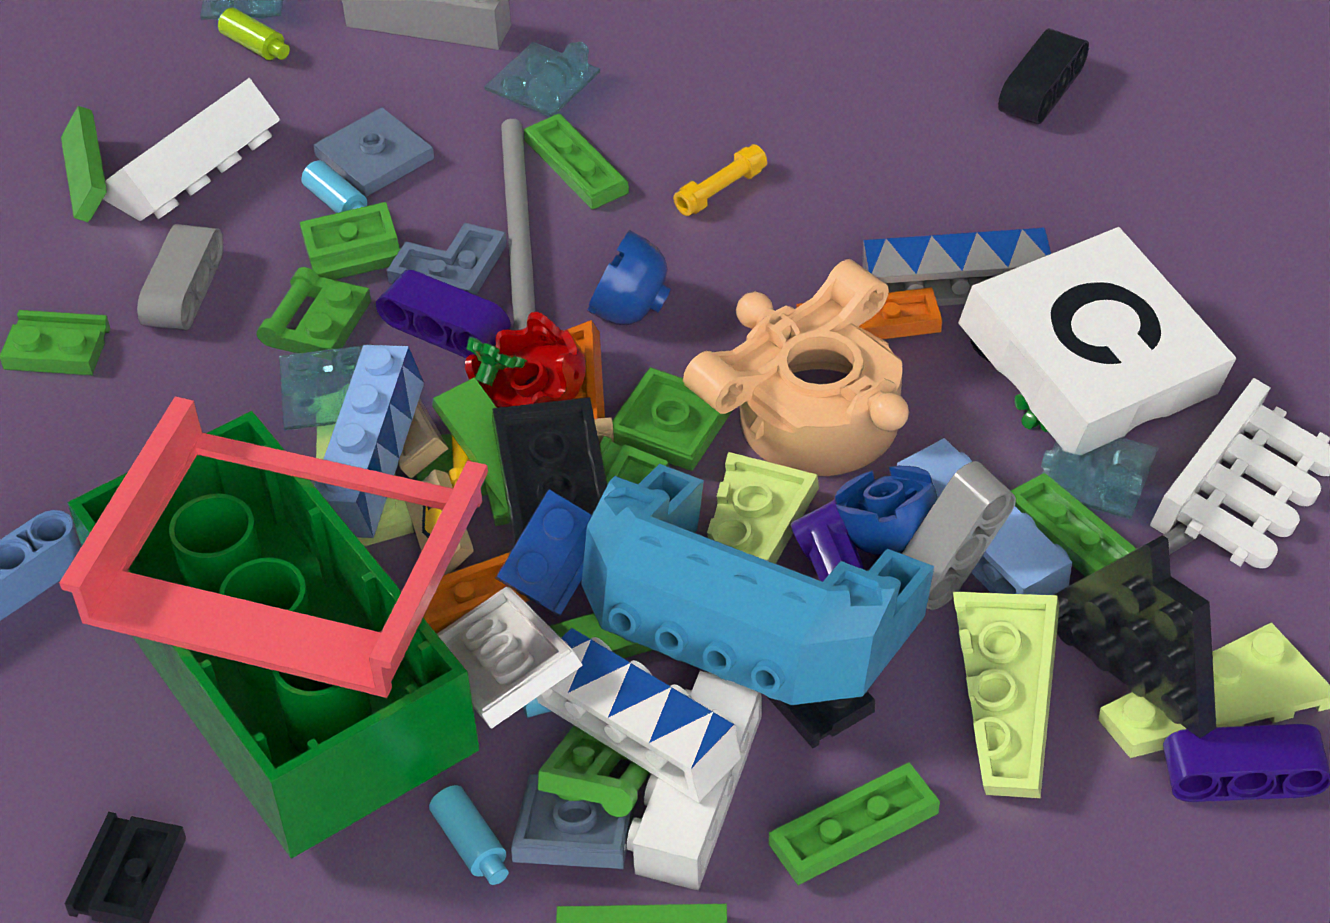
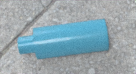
M313 161L304 169L301 177L302 184L335 213L367 206V198L324 161Z
M453 785L438 792L431 800L429 810L474 876H485L491 885H497L504 881L509 874V871L503 864L506 858V851L461 786Z

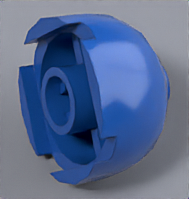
M629 230L617 248V251L620 252L619 255H616L613 261L608 264L587 309L588 312L619 325H631L641 321L650 309L659 313L671 291V288L664 285L668 268L663 254L649 240Z
M916 466L889 467L891 476L875 479L872 470L846 482L836 492V507L846 526L849 538L857 548L874 555H882L886 549L902 554L937 501L936 490L928 471Z

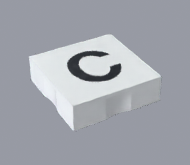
M1120 227L973 285L958 322L993 366L1018 388L1028 403L1030 410L1071 459L1125 436L1134 427L1144 422L1168 417L1218 394L1236 360L1234 354Z

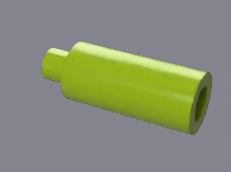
M228 8L219 18L218 30L221 34L266 60H273L274 58L283 60L288 56L290 48L284 43V37L281 33L240 10Z

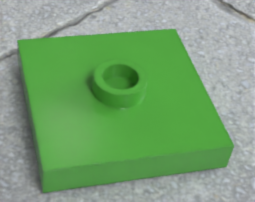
M650 367L612 420L614 443L621 446L624 444L664 459L670 464L693 471L732 411L720 414L684 385L683 378Z

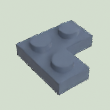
M464 223L447 251L406 241L387 269L388 282L393 284L405 270H414L477 295L507 246L506 232Z

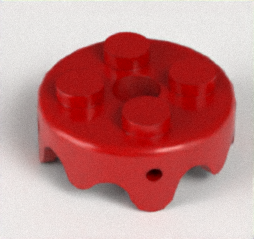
M531 312L528 315L526 328L521 330H501L496 334V347L500 349L499 354L522 357L527 360L523 368L508 367L504 370L499 369L492 386L478 381L497 408L571 400L577 396L585 377L586 360L582 349L567 329L565 331L561 330L547 316L540 312ZM475 354L469 355L465 360V370L469 380L476 376L482 362L478 360ZM535 375H538L534 381L527 385H524L528 379Z

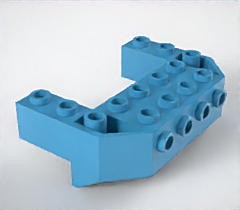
M659 464L639 484L614 476L609 481L587 525L581 585L601 629L621 636L627 641L638 643L668 655L674 660L717 675L721 679L729 680L760 692L771 699L780 700L789 705L862 697L925 617L935 567L933 565L886 549L869 571L840 561L822 582L696 534L704 483L702 479Z

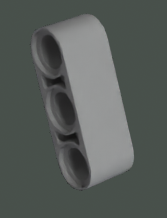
M182 224L172 226L139 295L137 313L140 324L178 330L190 329L222 258L224 241L223 234L219 228Z
M978 461L964 465L953 475L902 552L903 555L935 566L927 609H938L952 600L953 592L959 591L1015 506V495Z

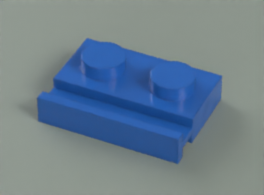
M549 489L495 579L538 605L540 604L552 611L553 614L560 616L582 580L586 531L592 515Z

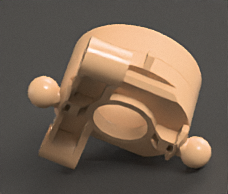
M846 259L836 265L830 272L826 282L813 298L796 309L786 305L775 311L772 301L768 296L756 291L742 296L738 301L736 313L742 325L752 328L747 335V341L731 351H704L698 354L689 363L683 376L684 385L720 414H726L740 406V425L743 435L750 447L767 462L818 474V476L845 474L874 462L891 446L898 429L903 427L909 416L907 402L901 397V359L889 348V343L859 328L861 324L872 318L883 307L889 293L888 286L852 259ZM824 369L839 371L848 375L837 382L819 385L807 383L797 378L793 373L804 370Z

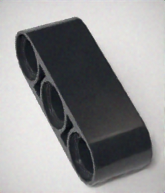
M1047 28L1004 83L999 96V111L1041 124L1083 69L1088 56L1089 42Z

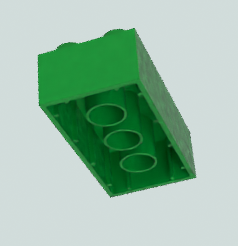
M253 411L206 433L285 451ZM197 455L127 571L377 632H382L402 592L310 480ZM127 473L67 502L81 546ZM422 618L391 681L392 689L387 698L132 636L291 859L480 750L468 671L424 618Z

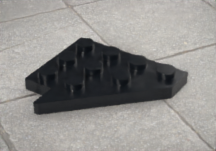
M1161 535L1054 594L1058 596L1060 605L1057 635L1065 644L1074 646L1092 659L1099 669L1111 673L1126 684L1136 696L1144 697L1162 710L1173 723L1181 724L1197 737L1201 738L1216 729L1210 602L1171 576L1168 538Z

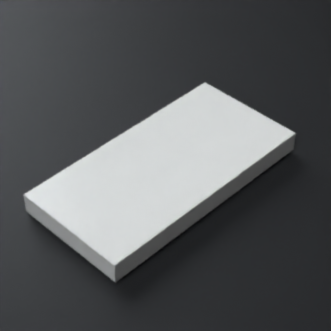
M510 587L503 588L437 633L468 671L473 707L491 729L583 666L575 652Z

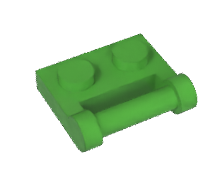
M300 267L291 278V288L272 317L264 319L256 335L266 346L334 362L371 303L370 290L367 287L320 277L312 269ZM307 296L315 298L295 330L286 328Z
M574 725L540 768L538 790L557 794L560 798L568 801L586 800L602 804L604 810L610 815L623 817L628 815L635 806L638 799L637 791L648 775L652 773L632 761L620 779L608 777L620 759L631 760Z

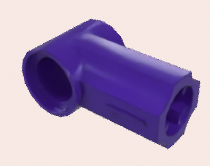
M836 499L791 522L793 533L801 549L813 563L819 580L822 582L840 561L865 570L856 547L849 538L846 526L839 515Z

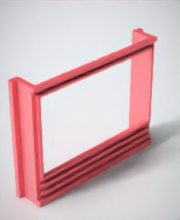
M175 396L59 583L62 590L72 592L83 624L387 698L392 689L391 681L476 508L480 507L483 502L481 486L488 474V465L467 461L454 488H449L202 433L194 400ZM197 455L442 510L382 632L127 571Z

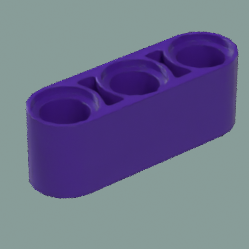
M405 270L377 299L375 306L380 317L391 327L464 358L474 354L466 349L469 337L477 338L483 344L488 343L496 346V334L501 330H510L511 328L508 315L497 304L414 270Z
M1308 724L1216 727V729L1201 738L1194 735L1188 729H1183L1169 735L1163 743L1172 794L1182 801L1206 802L1303 798L1320 794L1330 786V769L1321 733L1316 727Z

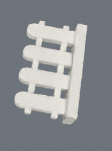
M1253 378L1164 495L1150 526L1165 534L1172 530L1176 523L1180 521L1187 526L1184 533L1194 539L1199 534L1203 535L1232 553L1230 561L1241 567L1245 561L1256 568H1267L1276 557L1278 548L1276 543L1264 535V533L1268 530L1279 537H1288L1293 534L1300 518L1297 511L1286 504L1288 500L1300 506L1314 504L1321 492V486L1317 479L1308 474V471L1311 470L1320 476H1330V445L1328 444L1330 437L1321 432L1316 437L1284 418L1287 412L1276 406L1272 411L1262 405L1271 387ZM1245 431L1254 436L1252 440L1243 435ZM1268 444L1269 446L1273 447L1274 449L1278 450L1279 452L1298 462V464L1294 466L1293 464L1289 463L1288 461L1284 460L1283 458L1277 456L1276 454L1264 448V445ZM1224 460L1225 462L1232 465V467L1228 469L1225 466L1221 465V463ZM1245 473L1277 493L1273 496L1241 476ZM1202 490L1210 496L1208 499H1205L1198 495L1199 492ZM1222 503L1253 521L1254 525L1252 527L1219 506Z

